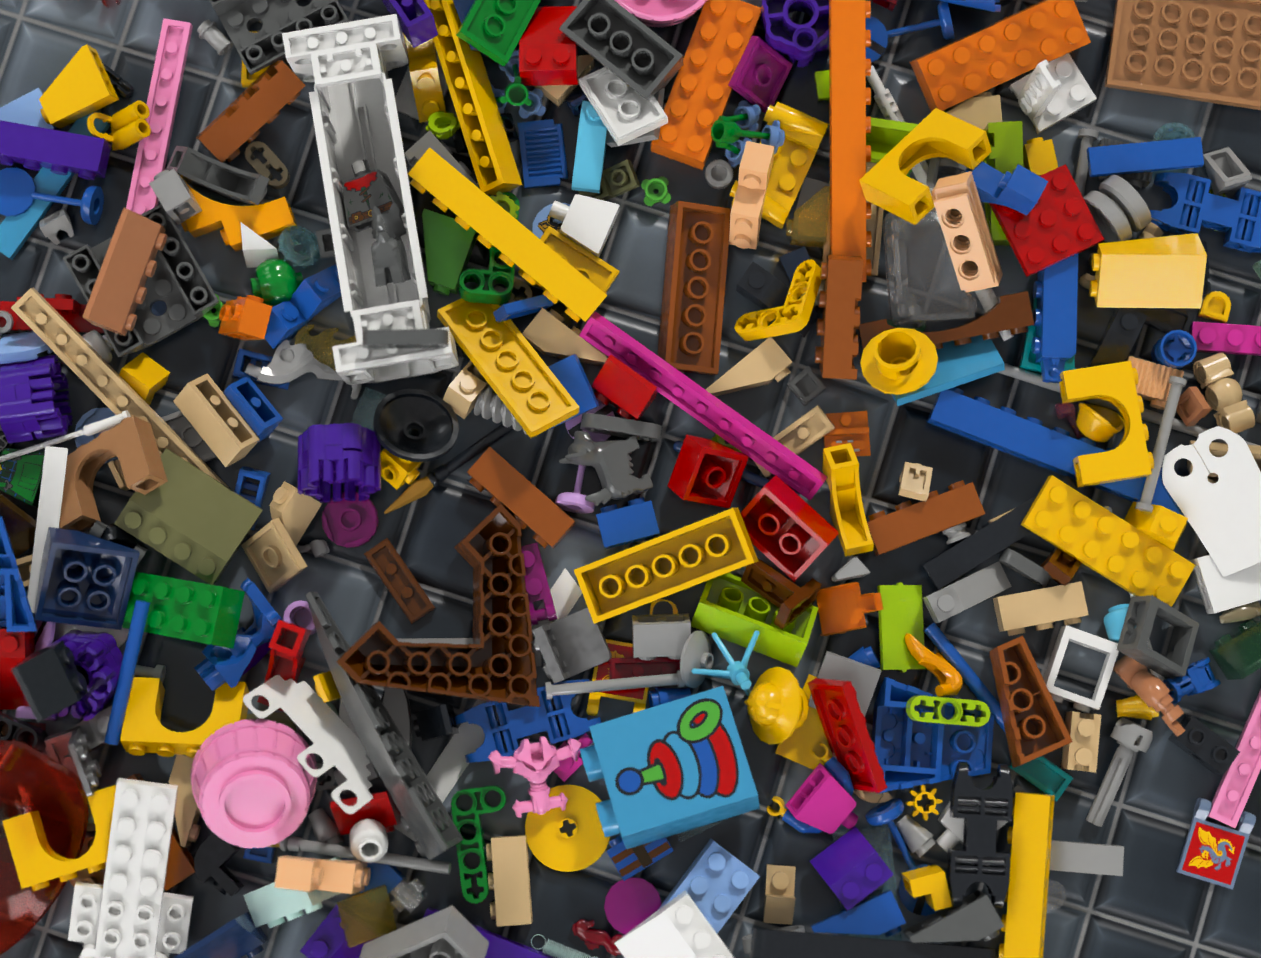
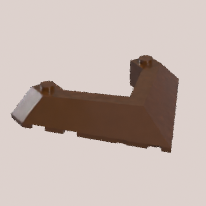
M500 504L454 546L455 550L473 567V644L399 642L378 621L336 662L359 684L540 707L536 687L537 673L535 655L532 650L533 636L529 599L525 585L526 571L524 553H522L520 536L522 534L520 523Z

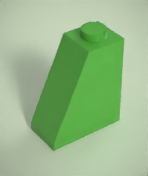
M424 209L422 219L428 282L430 286L434 287L433 291L445 296H449V293L457 295L460 276L466 271L478 233L471 227L466 231L454 221V218Z

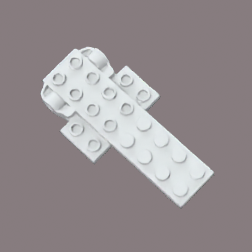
M118 778L104 885L77 881L74 887L68 941L84 942L79 958H169L170 953L180 954L187 949L194 896L164 892L178 791L177 785Z

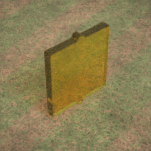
M385 885L336 902L341 918L339 925L344 929L349 948L397 930L393 915L394 906L390 904Z

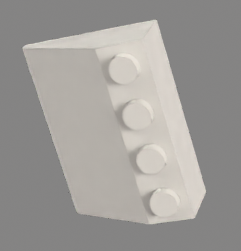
M686 890L614 943L624 958H734Z

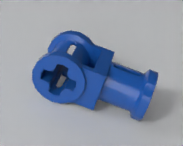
M1209 657L1188 665L1185 677L1167 678L1162 681L1170 690L1169 695L1173 698L1172 704L1181 701V697L1185 695L1199 694L1221 684L1220 680L1215 678L1209 666Z

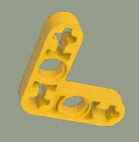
M812 259L799 264L794 272L784 306L742 315L736 321L734 327L739 336L745 341H752L802 330L809 321L822 281L820 279V266Z

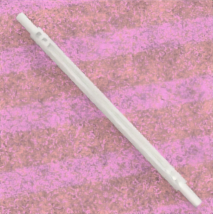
M871 66V75L866 77L875 93L874 99L886 120L905 122L889 89H885L874 66ZM926 160L916 164L912 168V172L918 182L927 186L929 166ZM929 187V190H930V193H931V196H932V190H933V189ZM934 207L932 210L939 222L938 215ZM992 288L975 291L985 313L998 303ZM1010 329L999 331L1003 341L1014 337L1013 334L1011 335Z

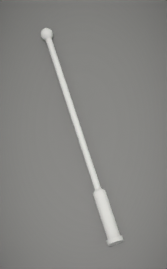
M126 410L121 414L85 425L82 430L1 456L0 463L82 435L91 436L109 430L118 425L123 419L131 417L130 413Z

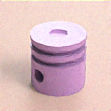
M295 601L286 608L283 617L284 621L311 630L310 635L317 632L307 601Z

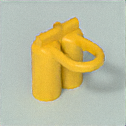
M138 100L113 114L112 117L99 112L91 114L87 119V127L94 137L112 142V150H124L150 135L151 128L145 120L149 117L150 111L143 101ZM100 119L104 123H111V133L108 135L107 133L98 132L94 127V120Z

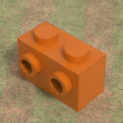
M247 295V298L237 296L236 300H228L221 307L219 313L221 324L218 333L243 341L262 340L265 338L272 306L263 304V298L253 295Z

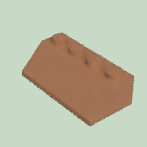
M123 208L84 311L83 318L94 326L125 337L128 331L133 330L137 320V315L134 314L138 304L144 302L147 294V288L144 287L147 278H152L157 267V261H154L158 250H163L167 240V234H164L165 229L161 224Z

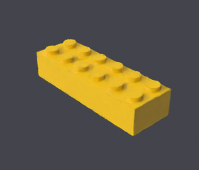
M731 508L577 568L574 572L595 624L756 563L758 558L739 508Z

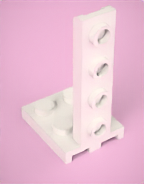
M1069 53L1049 63L1047 60L1040 62L1032 73L1014 82L1009 87L1011 92H1014L1020 108L1026 116H1029L1035 126L1037 134L1078 112L1097 99Z

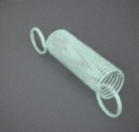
M545 939V945L542 947V953H548V955L550 953L551 957L555 956V958L556 956L557 958H582V956L584 958L585 953L583 955L578 950L577 952L575 950L573 954L572 949L570 951L569 947L567 948L566 946L565 948L560 943L556 945L555 941L553 942L552 940L551 942L549 939L547 943Z

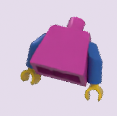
M821 742V746L826 750L824 756H817L813 750L811 752L815 759L822 760L825 765L818 764L786 805L781 797H773L772 800L779 804L780 810H773L770 806H767L769 815H781L784 822L800 833H821L824 831L832 834L840 825L851 829L858 821V815L852 811L856 807L857 802L852 797L854 787L850 774L835 757L831 758L828 754L827 745Z

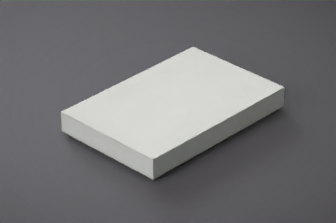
M606 67L578 79L581 89L617 146L668 123V117L654 95L646 100Z

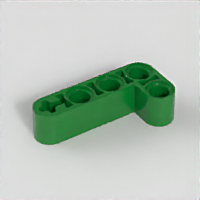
M510 192L503 193V195L509 196L519 206L517 196ZM519 210L516 211V214L518 215L516 220H518ZM492 245L490 248L489 270L467 269L461 274L459 279V294L461 298L473 303L496 305L507 303L512 296L515 264L512 268L508 265L497 264L495 260L499 258L498 256L501 252ZM467 282H475L479 287L471 290L465 287V284ZM502 284L506 286L507 290L498 292L494 290L493 286Z
M498 785L463 789L455 793L451 799L453 822L460 834L462 835L461 828L466 823H470L476 828V836L473 839L463 837L464 840L456 844L462 893L464 898L470 903L477 904L482 902L490 892L481 814L496 812L505 806L507 794ZM491 790H495L501 795V803L496 807L490 806L486 801V795ZM462 794L469 795L472 798L473 805L470 810L465 811L458 806V798ZM474 852L479 856L480 864L478 867L470 868L466 865L465 856L467 853ZM482 871L483 876L478 875L476 878L477 885L483 886L484 890L479 893V897H476L474 892L469 891V888L474 884L473 876L467 878L466 874H475Z

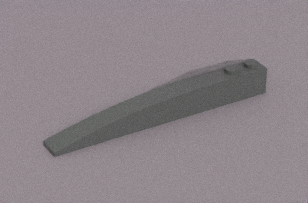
M309 592L306 594L312 619L343 704L371 762L402 814L400 817L402 825L408 832L412 831L417 840L415 846L422 857L426 856L430 861L464 839L373 685L356 683L336 662L350 646L318 592Z

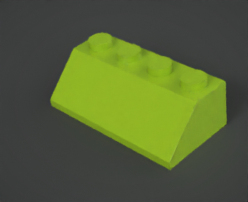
M727 573L706 582L693 616L691 627L709 634L716 632L720 638L745 648L748 647L754 631L758 630L759 636L753 651L794 667L798 666L808 644L818 607L812 605L782 630L774 624L779 608L743 583L741 577Z

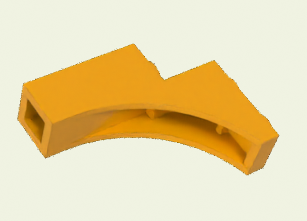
M187 184L202 211L182 222L181 225L185 232L189 231L195 238L224 227V229L220 230L225 245H231L235 251L243 249L240 222L265 240L298 229L292 209L285 196L259 205L236 206L213 201L201 195Z

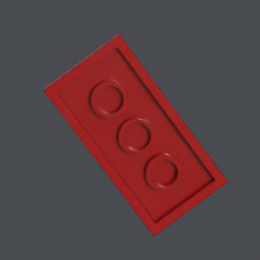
M815 678L808 682L832 755L849 772L854 789L880 793L887 789L884 771L879 765L875 753V745L870 739L866 727V719L860 710L857 693L851 681Z

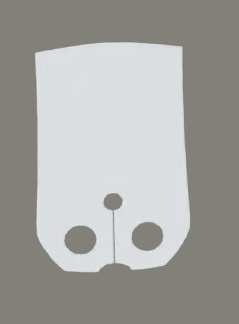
M1216 426L1200 433L1195 443L1191 445L1181 444L1164 456L1162 465L1163 484L1184 516L1188 518V522L1207 549L1222 576L1233 574L1261 562V471L1245 440L1231 430ZM1215 439L1224 440L1228 445L1227 454L1222 457L1213 456L1209 450L1210 443ZM1182 458L1190 460L1193 465L1191 474L1186 477L1177 475L1174 470L1176 461ZM1210 473L1218 475L1219 479L1216 483L1208 481Z

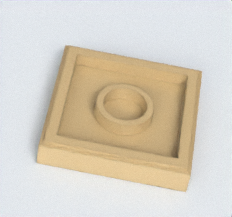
M279 517L271 520L241 545L269 594L277 591L308 567Z

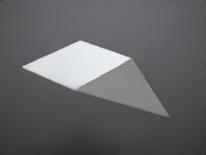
M240 222L242 248L247 268L258 267L269 259H279L276 247Z

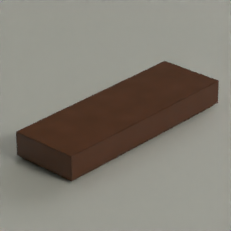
M388 538L364 553L411 624H414L436 608Z

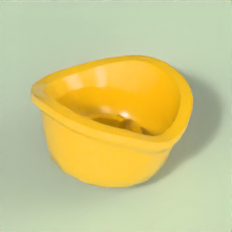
M1078 404L1079 413L1076 424L1081 433L1088 439L1096 442H1107L1123 429L1124 421L1114 410L1098 405Z

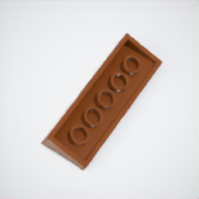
M677 201L670 206L658 356L680 372L718 375L729 247L730 208Z

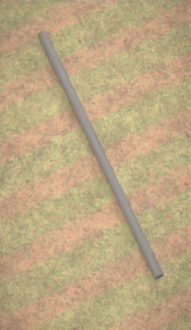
M1004 363L1005 370L997 372L1061 393L1059 383L1043 382L1042 375ZM1101 399L1084 400L1118 411L1111 403ZM1144 408L1143 413H1141L1143 420L1158 425L1161 424L1163 414ZM1174 418L1171 428L1198 438L1200 433L1209 430L1198 425L1186 427L1182 420ZM1215 439L1212 441L1218 443H1226L1222 439ZM1245 441V442L1247 443V445H1257V444H1254V443Z

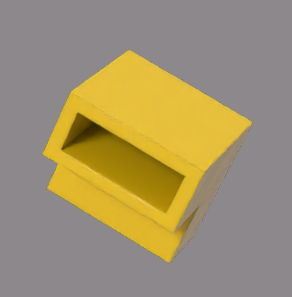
M142 352L122 367L119 375L150 405L155 392L166 385L170 372Z
M933 864L901 873L905 891L913 898L925 895L926 903L935 911L952 907L945 871L938 865Z

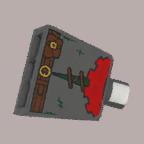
M359 160L351 164L355 178L342 184L348 228L357 232L371 228L373 223L371 211L374 206H377L382 213H389L391 205L396 203L400 208V214L403 215L405 213L404 206L390 179L384 172L380 170L371 171L367 160Z

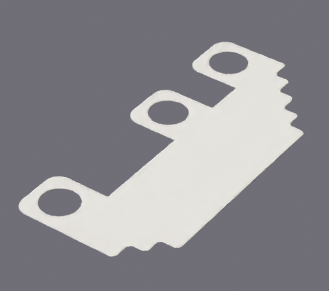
M275 675L243 697L244 704L256 717L261 719L281 708L314 743L297 756L298 762L311 776L319 777L335 766L346 777L347 781L331 793L333 800L344 812L353 814L373 799V795L368 790L372 787V784L367 780L371 772L366 768L370 761L366 757L367 752L361 740L323 702L306 681L298 684L293 679L285 681L280 675ZM254 696H264L269 702V708L266 711L255 709L251 703ZM310 753L319 755L323 760V767L318 770L310 768L306 764V756ZM343 790L354 792L357 796L356 805L346 806L340 800V793Z

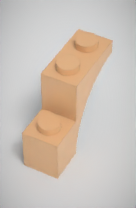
M746 141L739 167L738 187L730 214V245H735L742 249H757L764 201L773 166L774 146Z
M285 855L278 857L275 888L307 892L322 890L354 894L363 891L364 886H368L371 870L367 868L366 862L359 860H329Z

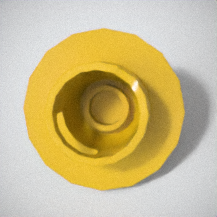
M894 328L883 331L869 341L863 350L860 364L864 378L873 388L886 394L902 395L914 392L929 382L936 372L938 355L935 345L925 334L915 329Z
M782 667L769 668L761 674L748 699L744 701L745 705H747L754 733L761 741L770 745L782 743L789 738L794 730L804 724L809 710L806 692L799 687L798 680L791 671Z

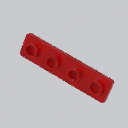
M55 294V298H44L78 333H88L95 330L100 334H105L102 328L92 325L83 318L87 304L78 303L68 294ZM0 301V311H7L13 317L14 324L11 330L33 331L11 309L16 302ZM1 316L0 327H4L6 319Z

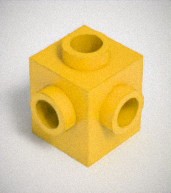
M384 449L381 452V476L398 490L405 483L410 485L416 480L420 474L417 469L422 462L401 459Z

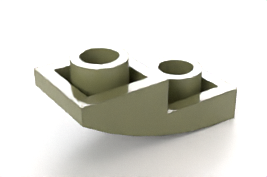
M627 159L603 170L600 193L579 191V194L606 201L640 187V183L631 161Z

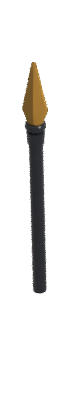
M501 424L446 464L437 467L433 472H428L426 477L415 480L384 511V514H388L426 496L433 487L439 486L440 482L448 478L452 472L514 430L513 424L508 428Z

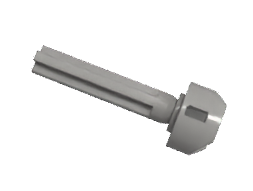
M1123 717L1116 722L1110 735L1120 745L1116 749L1086 818V821L1100 827L1104 823L1132 760L1134 751L1138 752L1140 750L1147 753L1153 740L1152 731Z

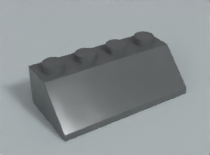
M582 0L559 28L561 32L646 100L664 88L683 66V55L615 0Z

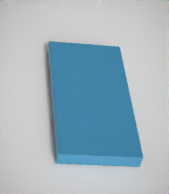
M982 335L971 337V343L955 346L954 340L943 342L944 348L936 350L938 355L937 368L929 382L914 392L902 395L892 394L897 406L1003 371L1005 370V364L992 340H983Z

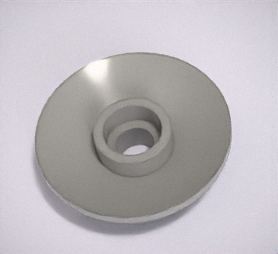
M694 631L690 634L681 654V678L683 683L690 688L700 686L707 676L693 674L691 672L692 669H711L714 662L710 639L703 631Z

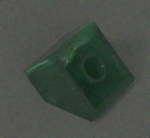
M1250 619L1238 627L1240 632L1232 637L1228 633L1214 641L1216 647L1209 650L1227 680L1244 679L1261 668V620L1255 622L1254 619Z

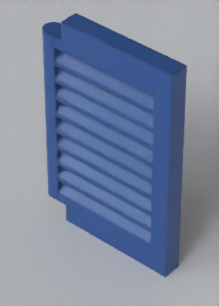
M553 119L518 123L524 188L561 185L560 180L568 179L563 125L554 124Z

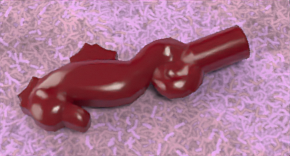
M580 919L572 925L571 929L574 936L577 935L583 940L588 950H593L603 945L611 955L618 956L622 954L614 943L623 935L617 934L611 938L604 930L590 928L595 925L594 920Z

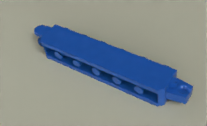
M1078 254L1037 272V281L1033 285V298H1037V309H1034L1032 314L1033 326H1036V337L1032 339L1031 350L1032 354H1036L1035 362H1040L1043 382H1061L1060 373L1064 371L1065 362L1076 354Z

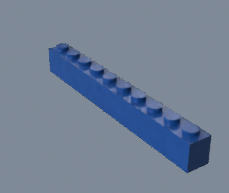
M956 387L938 392L927 423L1066 477L1069 476V478L1076 480L1073 464L1074 458L1081 455L1113 450V448H1107L1106 450L1096 447V442L1081 437L1080 440L1069 436L1070 432L1062 428L1054 427L1052 430L1042 426L1043 422L1036 418L1027 417V419L1018 417L1016 416L1017 412L1013 409L1003 406L1000 409L990 406V401L982 397L974 396L972 399L964 396V391ZM1161 468L1151 505H1160L1184 516L1163 484ZM1146 477L1091 486L1130 502H1140Z

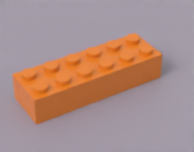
M707 0L702 8L684 55L683 66L678 71L664 108V112L668 117V123L660 127L659 139L652 140L651 152L700 170L704 169L714 143L711 137L712 125L718 120L719 116H724L733 93V89L728 84L751 36L755 35L761 17L760 7L741 0Z
M1044 0L911 61L910 64L930 111L932 112L935 108L943 111L1035 69L1037 64L1044 60L1050 62L1091 43L1074 0Z

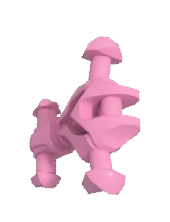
M541 736L537 743H529L528 738L523 739L518 749L514 752L513 757L501 756L497 750L490 753L488 759L492 762L495 774L500 773V768H513V773L527 778L530 782V787L527 791L531 800L519 802L516 799L512 806L516 817L522 818L521 813L527 812L542 815L546 811L558 807L561 808V811L566 809L568 798L563 792L559 796L549 797L550 787L546 784V779L552 771L560 766L559 761L569 757L578 761V751L581 747V742L576 739H569L567 741L568 746L556 750L555 746L548 743L545 736Z

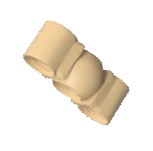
M1218 353L1194 362L1193 373L1196 380L1201 384V389L1206 388L1205 396L1207 403L1212 409L1218 411L1214 414L1217 426L1231 430L1234 433L1253 428L1255 426L1254 413L1247 405V400L1241 401L1243 394L1239 383L1230 378L1234 375V372L1231 369L1227 356L1224 353Z

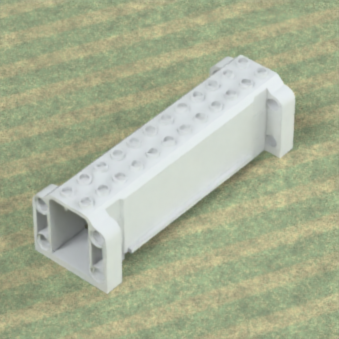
M397 14L282 33L285 56L293 72L302 82H315L314 92H309L339 283L344 312H350L353 318L357 340L355 343L332 346L337 374L346 384L355 385L380 383L433 374L459 366L455 339L449 327L437 328L448 330V347L409 349L363 348V331L430 329L429 322L431 320L392 78H388V71L405 66L409 62L404 34ZM367 160L371 171L380 170L384 172L390 179L404 206L405 213L401 215V218L404 222L406 234L402 235L401 239L406 250L411 279L403 283L393 284L392 282L387 283L385 286L376 287L371 246L377 239L373 238V229L371 227L357 232L348 228L342 184L355 178L351 164L356 161Z

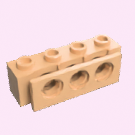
M972 171L938 179L932 190V200L961 291L965 290L968 293L999 286L1003 273Z

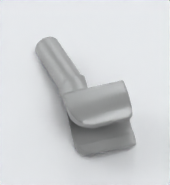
M314 540L309 544L297 547L299 553L312 550L315 558L330 552L325 540Z

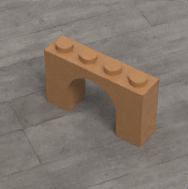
M133 415L127 417L115 427L100 433L97 438L79 446L76 451L67 455L59 523L61 529L84 532L93 527L97 520L101 522L93 495V483L98 470L111 458L118 457L127 488L146 495L168 482L149 422Z

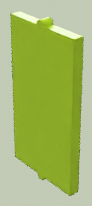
M899 582L896 585L877 586V592L881 593L884 609L878 611L881 670H899L903 673L912 669H925L910 654L904 638L906 633H909L924 645L922 585H903L902 582Z

